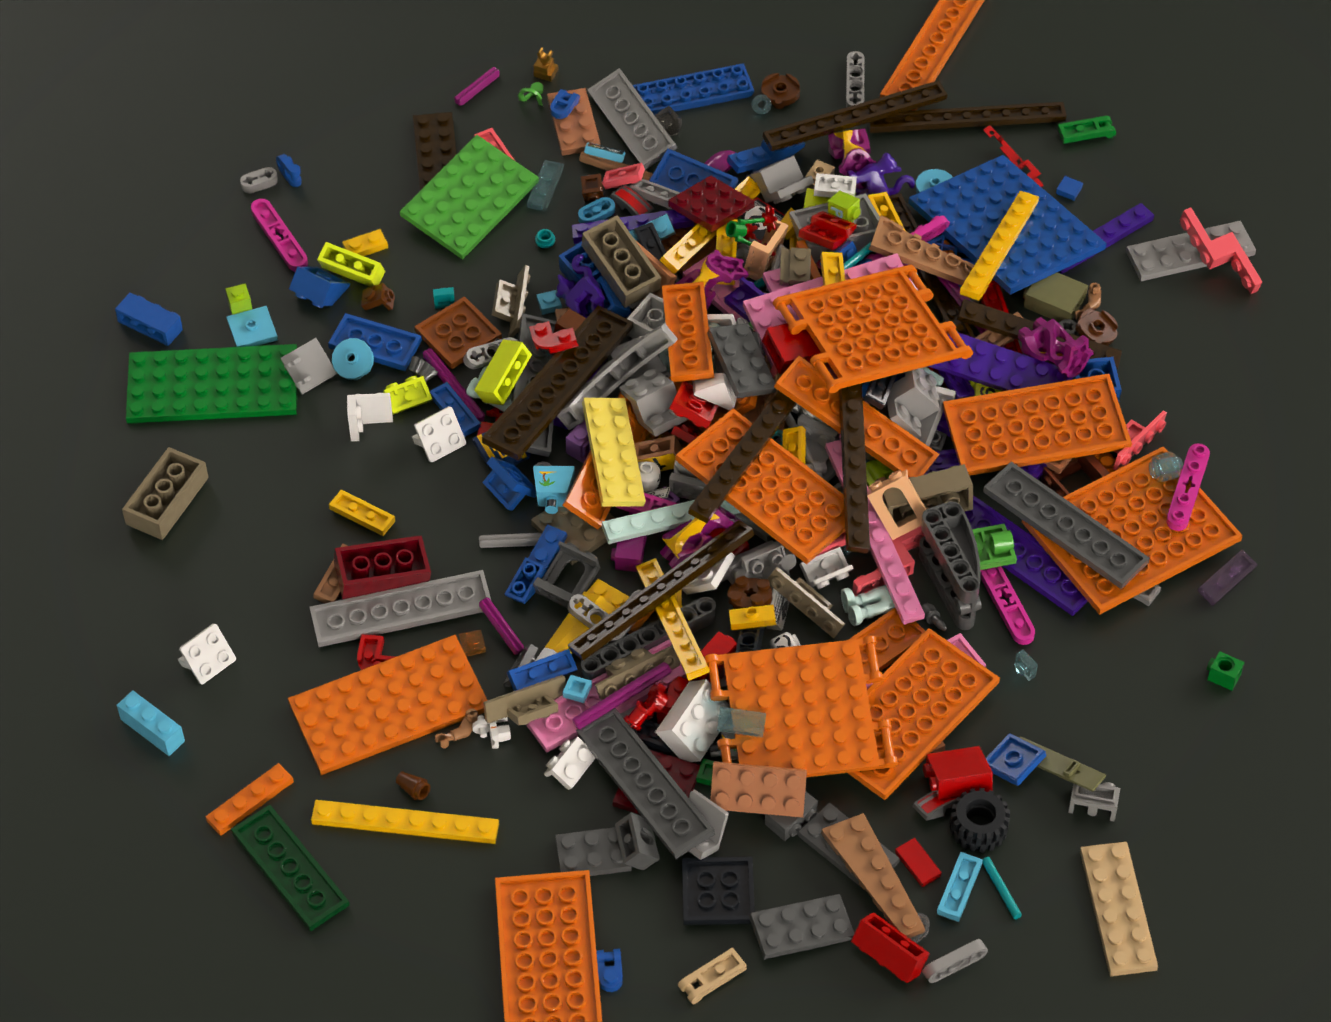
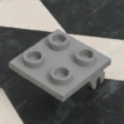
M317 338L280 358L301 395L337 374Z

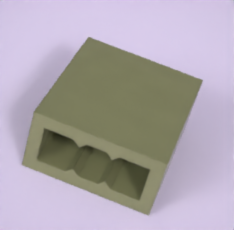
M1057 272L1025 289L1023 293V298L1025 299L1024 308L1054 319L1057 322L1064 319L1073 320L1075 311L1079 310L1086 300L1088 285Z

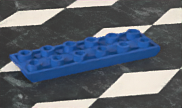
M744 63L632 85L654 116L747 98L754 94V88Z

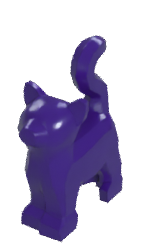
M884 153L878 162L867 164L858 172L847 171L848 176L857 177L856 184L865 182V188L859 189L856 187V196L862 194L868 196L887 192L888 196L895 195L900 192L904 183H908L911 189L915 187V180L909 175H903L897 179L893 188L887 187L883 175L885 173L902 171L901 167L897 166V162L889 153Z
M578 254L572 260V268L577 274H584V276L575 285L574 280H567L559 274V284L557 285L555 295L558 298H564L568 308L587 318L590 314L587 311L586 305L591 302L592 311L598 305L604 308L603 301L605 297L599 283L593 277L591 269L588 266H580L584 256Z

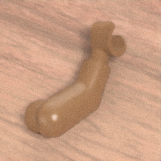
M1090 284L1088 303L1082 310L1075 311V319L1080 317L1085 310L1095 308L1096 310L1100 306V284Z
M468 709L459 728L451 730L448 734H437L435 742L438 743L440 741V746L447 748L449 741H457L468 737L473 731L472 724L478 720V712L475 709Z

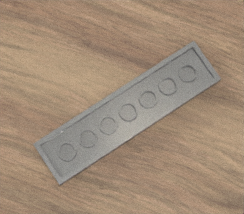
M480 570L310 607L318 647L360 639L362 634L379 635L481 613L483 611L479 607V602L486 597L491 600L484 572Z

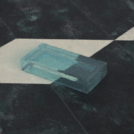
M720 707L717 731L763 737L766 713Z

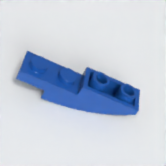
M762 140V144L759 147L728 155L727 162L737 174L745 171L754 173L779 160L793 156L805 147L806 143L802 142L770 151L766 142Z
M547 524L528 558L525 557L506 590L505 596L525 604L535 594L536 591L533 583L537 577L543 578L560 551L559 541L565 542L568 536L567 532Z

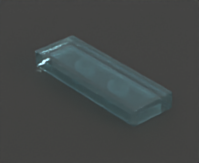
M544 160L538 175L539 182L532 189L527 202V208L547 211L564 170L563 163Z

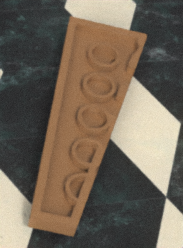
M882 215L880 216L869 250L886 257L897 253L902 263L914 265L915 268L963 285L974 267L972 263L961 259L953 253L947 254L939 249L940 246L934 243L930 245L921 240L922 237L914 233L912 235L904 231L903 226Z
M864 813L823 828L821 834L837 856L839 855L846 863L845 866L850 873L852 872L856 876L860 886L864 890L866 889L872 897L873 903L883 912L887 921L908 938L924 933L925 927Z

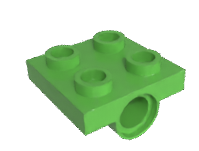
M1005 523L972 529L978 547L980 570L1016 564L1017 557L1014 551L1013 536L1011 531L1006 529Z

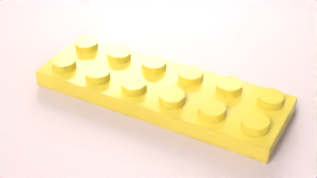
M583 398L582 406L601 506H644L646 501L625 398Z

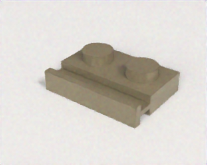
M781 247L779 285L789 283V285L793 286L809 281L811 249H784V247Z

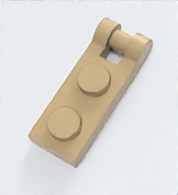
M732 947L683 978L678 983V987L682 992L687 993V998L691 1004H696L705 995L745 971L747 965ZM696 982L700 984V987L697 989L693 987V984Z

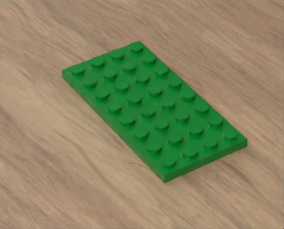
M297 344L129 352L127 423L297 415V387L280 359L297 349Z

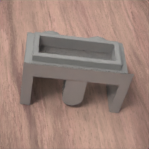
M1105 782L1099 784L1094 792L1073 784L1068 813H1073L1074 805L1077 804L1087 806V814L1090 816H1096L1098 809L1111 811L1110 821H1115L1120 788L1116 787L1113 783Z

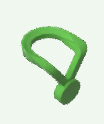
M535 82L531 85V89L522 88L518 94L519 101H526L535 95L538 104L542 105L540 94L543 92V85Z

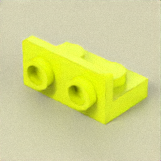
M416 375L405 379V383L399 385L397 382L389 384L383 391V393H390L393 415L432 401L423 376L419 378Z

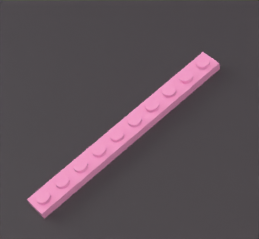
M840 439L826 443L825 449L843 488ZM868 498L869 537L872 556L903 625L922 620L925 613L890 535Z

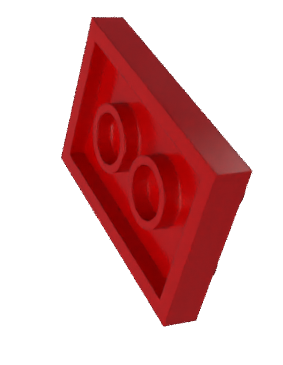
M683 381L669 409L673 410L675 415L686 417L694 425L707 429L716 413L718 405L695 396L693 384Z

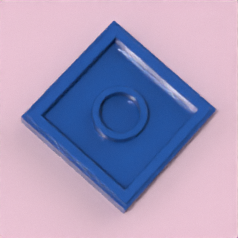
M1009 733L986 757V760L993 774L1019 786L1046 757V752Z

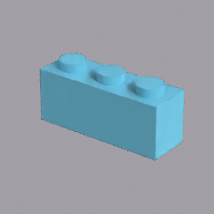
M132 690L117 704L120 719L166 755L170 756L185 742L182 727Z

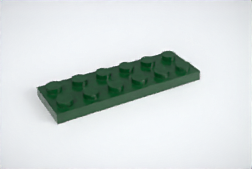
M270 804L231 829L233 836L310 932L350 906L349 900Z

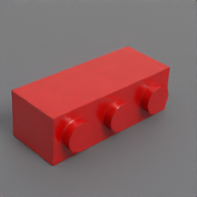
M874 912L861 919L851 941L862 952L870 955L881 966L889 969L897 978L906 983H909L921 974L930 954Z

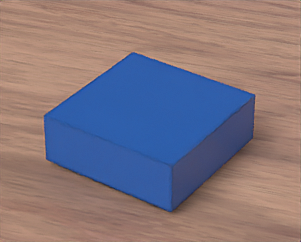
M1064 176L1056 189V194L1074 201L1081 191L1083 183Z

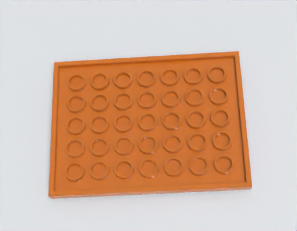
M1164 447L1063 497L1150 558L1149 563L1122 589L1022 520L1023 525L1099 615L1242 540L1243 535L1201 488H1199L1188 526L1181 531H1175L1168 527L1166 519L1182 467L1169 452L1167 456H1156L1168 452ZM1191 480L1188 481L1185 493H1188L1191 487Z

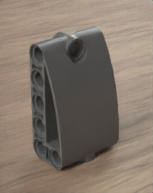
M952 501L928 508L923 512L921 529L925 536L920 539L918 555L955 625L961 630H969L974 626L976 611L982 608L978 595L981 573L980 558L969 520L962 506Z

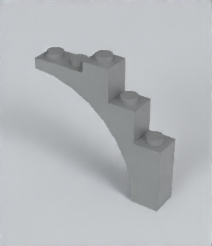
M663 323L643 337L639 336L623 348L616 358L604 364L594 377L582 386L557 417L568 430L579 425L585 420L582 406L583 398H606L644 364L673 345L678 338Z

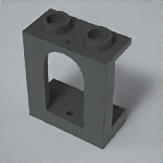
M559 541L560 551L543 578L537 577L533 586L537 594L568 608V603L572 596L576 594L582 595L584 591H587L600 570L598 558L590 552L584 553L572 543L565 544ZM580 561L584 564L585 571L572 593L554 585L569 562Z

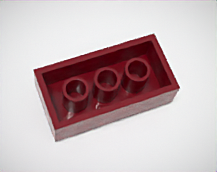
M422 535L335 548L334 566L342 599L430 581L431 570Z

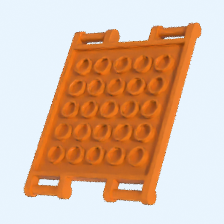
M914 265L898 267L780 296L773 300V306L776 310L780 311L788 323L790 332L796 335L806 329L821 351V354L814 355L810 359V363L814 368H817L825 380L826 388L830 393H836L841 388L958 358L968 359L973 355L971 347L965 344L956 331L955 324L952 321L939 323L925 302L930 301L934 294L929 288H926L919 278ZM787 305H791L800 320L796 321ZM824 363L830 365L838 379L832 377Z
M867 636L862 639L721 655H706L705 661L710 671L712 689L710 698L712 701L729 700L735 739L722 738L717 741L718 749L721 750L722 762L732 763L730 749H736L738 764L807 770V777L897 766L898 760L894 756L890 729L892 728L891 721L881 720L875 723L872 722L866 684L883 681L882 672L879 671L875 648L877 645L876 637ZM862 648L867 649L871 672L869 674H864L860 653ZM717 665H724L727 690H721ZM875 732H881L885 753L884 759H879Z

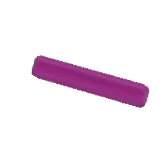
M495 67L490 68L454 97V102L459 106L465 104L500 76V71Z
M488 597L484 598L479 602V607L513 654H519L524 649V645Z

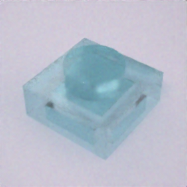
M1023 649L1016 654L1015 669L1028 681L1035 678L1038 664Z

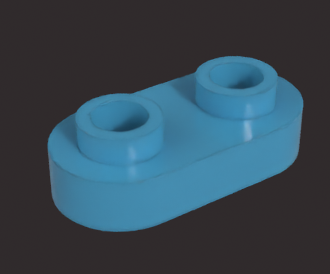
M602 197L580 208L578 211L579 222L588 223L607 219L615 213V202L611 198Z

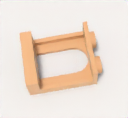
M777 220L774 222L776 230L772 229L768 233L766 227L762 244L756 241L752 242L744 269L749 274V278L757 281L763 276L764 272L770 270L774 257H771L768 264L773 251L776 253L778 245H783L789 225Z
M900 470L895 471L889 475V479L883 482L881 480L876 481L869 486L870 489H868L867 497L892 540L921 526L923 512L928 507L925 508L909 480L907 470L902 472ZM892 487L898 488L903 492L914 511V514L898 522L894 521L882 498L884 491Z

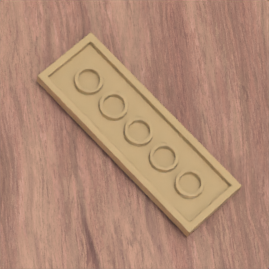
M1127 842L1081 847L1080 854L1109 975L1117 976L1157 971L1158 963Z

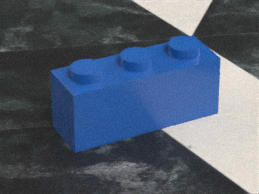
M129 293L115 308L119 323L167 346L183 330L181 318L177 313L170 312L158 304H153L142 296Z

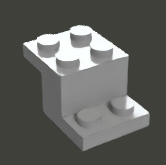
M794 156L779 160L746 176V178L750 176L756 181L765 202L773 201L774 204L784 202L792 198L793 195L805 192L809 188L808 186L814 183L812 176L803 177Z
M656 368L646 371L644 375L636 379L628 380L619 387L621 394L631 402L638 423L655 437L689 420L686 417L675 415L673 410L669 409L677 391L673 381Z
M923 368L905 372V377L893 384L887 399L890 419L917 439L922 437L920 421L940 410L938 403L940 398L935 387L937 384L933 375L927 374Z

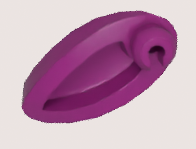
M731 150L718 152L711 156L704 164L726 173L732 168L727 162L728 155L736 152Z

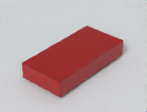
M915 838L895 849L896 855L921 887L941 877L942 872Z

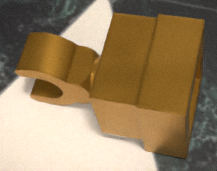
M540 48L537 53L538 59L534 64V77L552 82L558 71V64H555L554 58H551L553 55L552 50L545 54L543 48Z

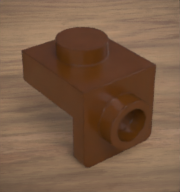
M601 174L581 176L584 202H594L604 197Z
M384 283L377 284L363 290L361 307L369 310L383 304L388 310L393 309L395 295Z

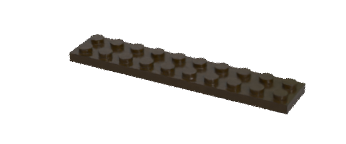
M598 305L574 332L578 346L557 352L483 435L482 443L519 460L633 329V322Z

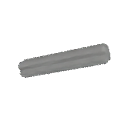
M542 533L479 536L480 548L535 546Z

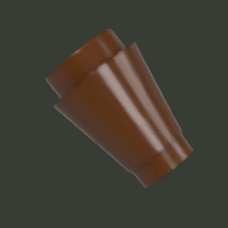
M404 771L400 772L396 777V783L415 800L425 799L430 792V784L424 778L405 773Z

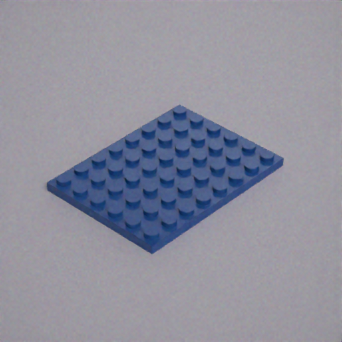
M1004 155L909 197L908 204L928 222L935 216H945L950 225L942 234L976 264L1019 191L1039 196L1038 204L993 277V280L1010 295L1106 249L1105 241Z

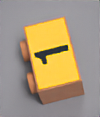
M675 435L635 443L638 462L657 463L660 472L674 469L675 456L683 449Z

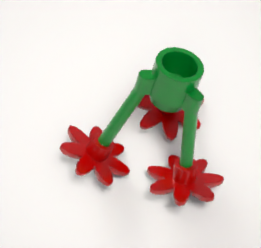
M766 206V213H762V218L729 221L725 229L726 235L735 238L736 242H742L750 246L752 244L750 238L756 239V235L753 232L758 229V226H752L753 223L762 222L764 227L767 226L768 233L772 229L776 230L774 222L778 218L774 216V208L770 209ZM774 251L770 256L768 264L770 263L771 257H775L776 253Z

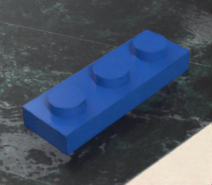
M448 382L429 391L432 400L440 410L448 406L453 408L464 437L479 430L481 423Z
M567 649L507 672V676L513 690L516 691L560 675L571 674L578 669L570 650Z

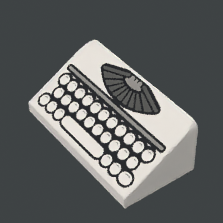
M773 588V600L770 605H774L776 625L766 626V628L781 631L783 630L790 601Z

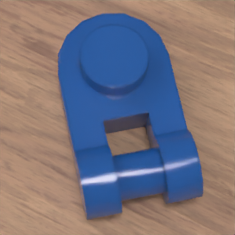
M560 89L550 105L551 115L556 119L568 117L574 106H577L579 103L580 95L576 93L569 94L566 90Z
M286 154L277 156L276 163L278 169L292 187L300 186V166L294 164L292 158Z
M613 949V952L596 950L600 987L607 992L617 991L623 983L621 950ZM614 961V966L605 967V962Z

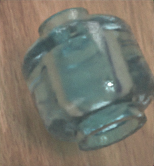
M1171 451L1153 456L1149 463V472L1152 478L1157 479L1159 482L1178 478L1183 468L1181 458Z

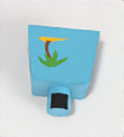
M533 466L538 505L545 506L547 513L555 514L558 512V507H564L562 505L576 480L575 467Z

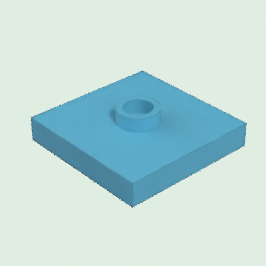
M267 306L226 316L236 347L259 346L278 340Z

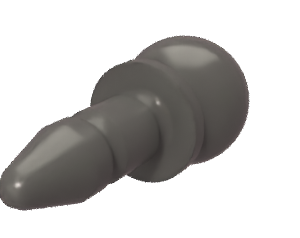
M931 603L921 605L925 613L923 620L945 631L947 627L940 618V613L936 610L935 606Z

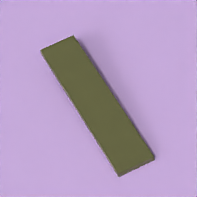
M1020 736L1021 739L1045 750L1046 757L1037 767L1092 792L1106 777V774Z

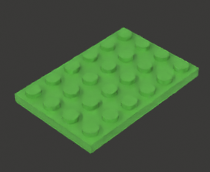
M476 135L400 211V216L463 260L539 182V177Z

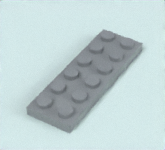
M620 68L587 89L639 163L643 164L645 170L661 160L667 149L673 151L677 149L674 141Z
M1241 220L1205 228L1210 240L1233 232L1247 257L1255 255L1256 249ZM1188 233L1130 245L1126 248V253L1140 281L1207 266L1202 262L1197 248L1191 244Z

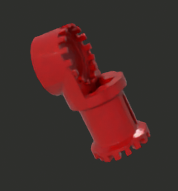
M653 690V693H650V696L648 695L644 703L637 700L635 703L636 707L628 716L625 715L623 718L625 722L640 731L641 725L647 717L652 716L654 712L658 713L667 703L668 696L660 690Z

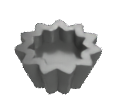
M412 356L409 371L414 376L416 375L417 378L423 376L425 382L437 375L438 371L429 363L417 356Z

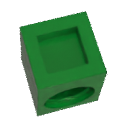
M1219 651L1215 659L1211 658L1206 670L1209 671L1207 680L1233 691L1242 674L1244 662Z

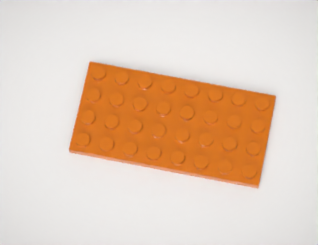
M1109 373L943 402V410L959 465L965 464L969 476L1001 471L1010 462L1019 467L1123 450L1132 446Z
M731 409L677 453L675 460L707 485L753 423L735 409ZM772 438L725 499L806 564L845 532L844 494Z
M930 628L882 674L883 681L873 683L867 689L872 722L875 723L881 720L891 721L892 728L890 729L894 756L897 757L898 765L892 768L849 772L848 774L884 800L926 759V755L930 754L1000 682V677ZM875 732L879 759H884L881 732Z
M456 635L288 698L290 708L321 775L461 722L466 716L465 713L468 709H475L478 715L484 713L483 703L488 701Z
M589 870L495 878L504 1021L602 1022Z

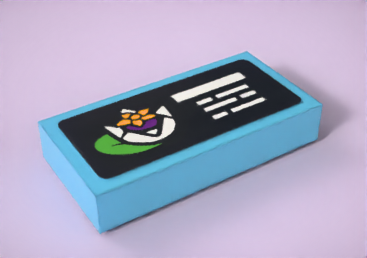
M587 142L584 150L585 154L619 163L623 162L626 153Z

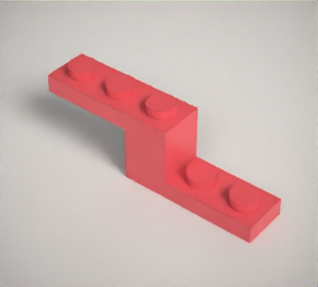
M1190 207L1184 210L1180 218L1181 227L1187 231L1191 244L1197 248L1202 262L1208 266L1209 270L1231 261L1232 268L1235 272H1238L1244 288L1248 289L1250 294L1258 292L1262 280L1233 232L1210 240L1193 209Z
M921 526L892 540L907 576L914 573L915 560L908 551L918 547L920 539L925 536ZM877 568L867 575H861L853 581L852 591L855 596L885 585L879 569Z

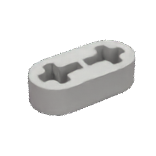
M272 167L247 173L240 179L241 188L245 193H254L272 187L278 182L277 172Z

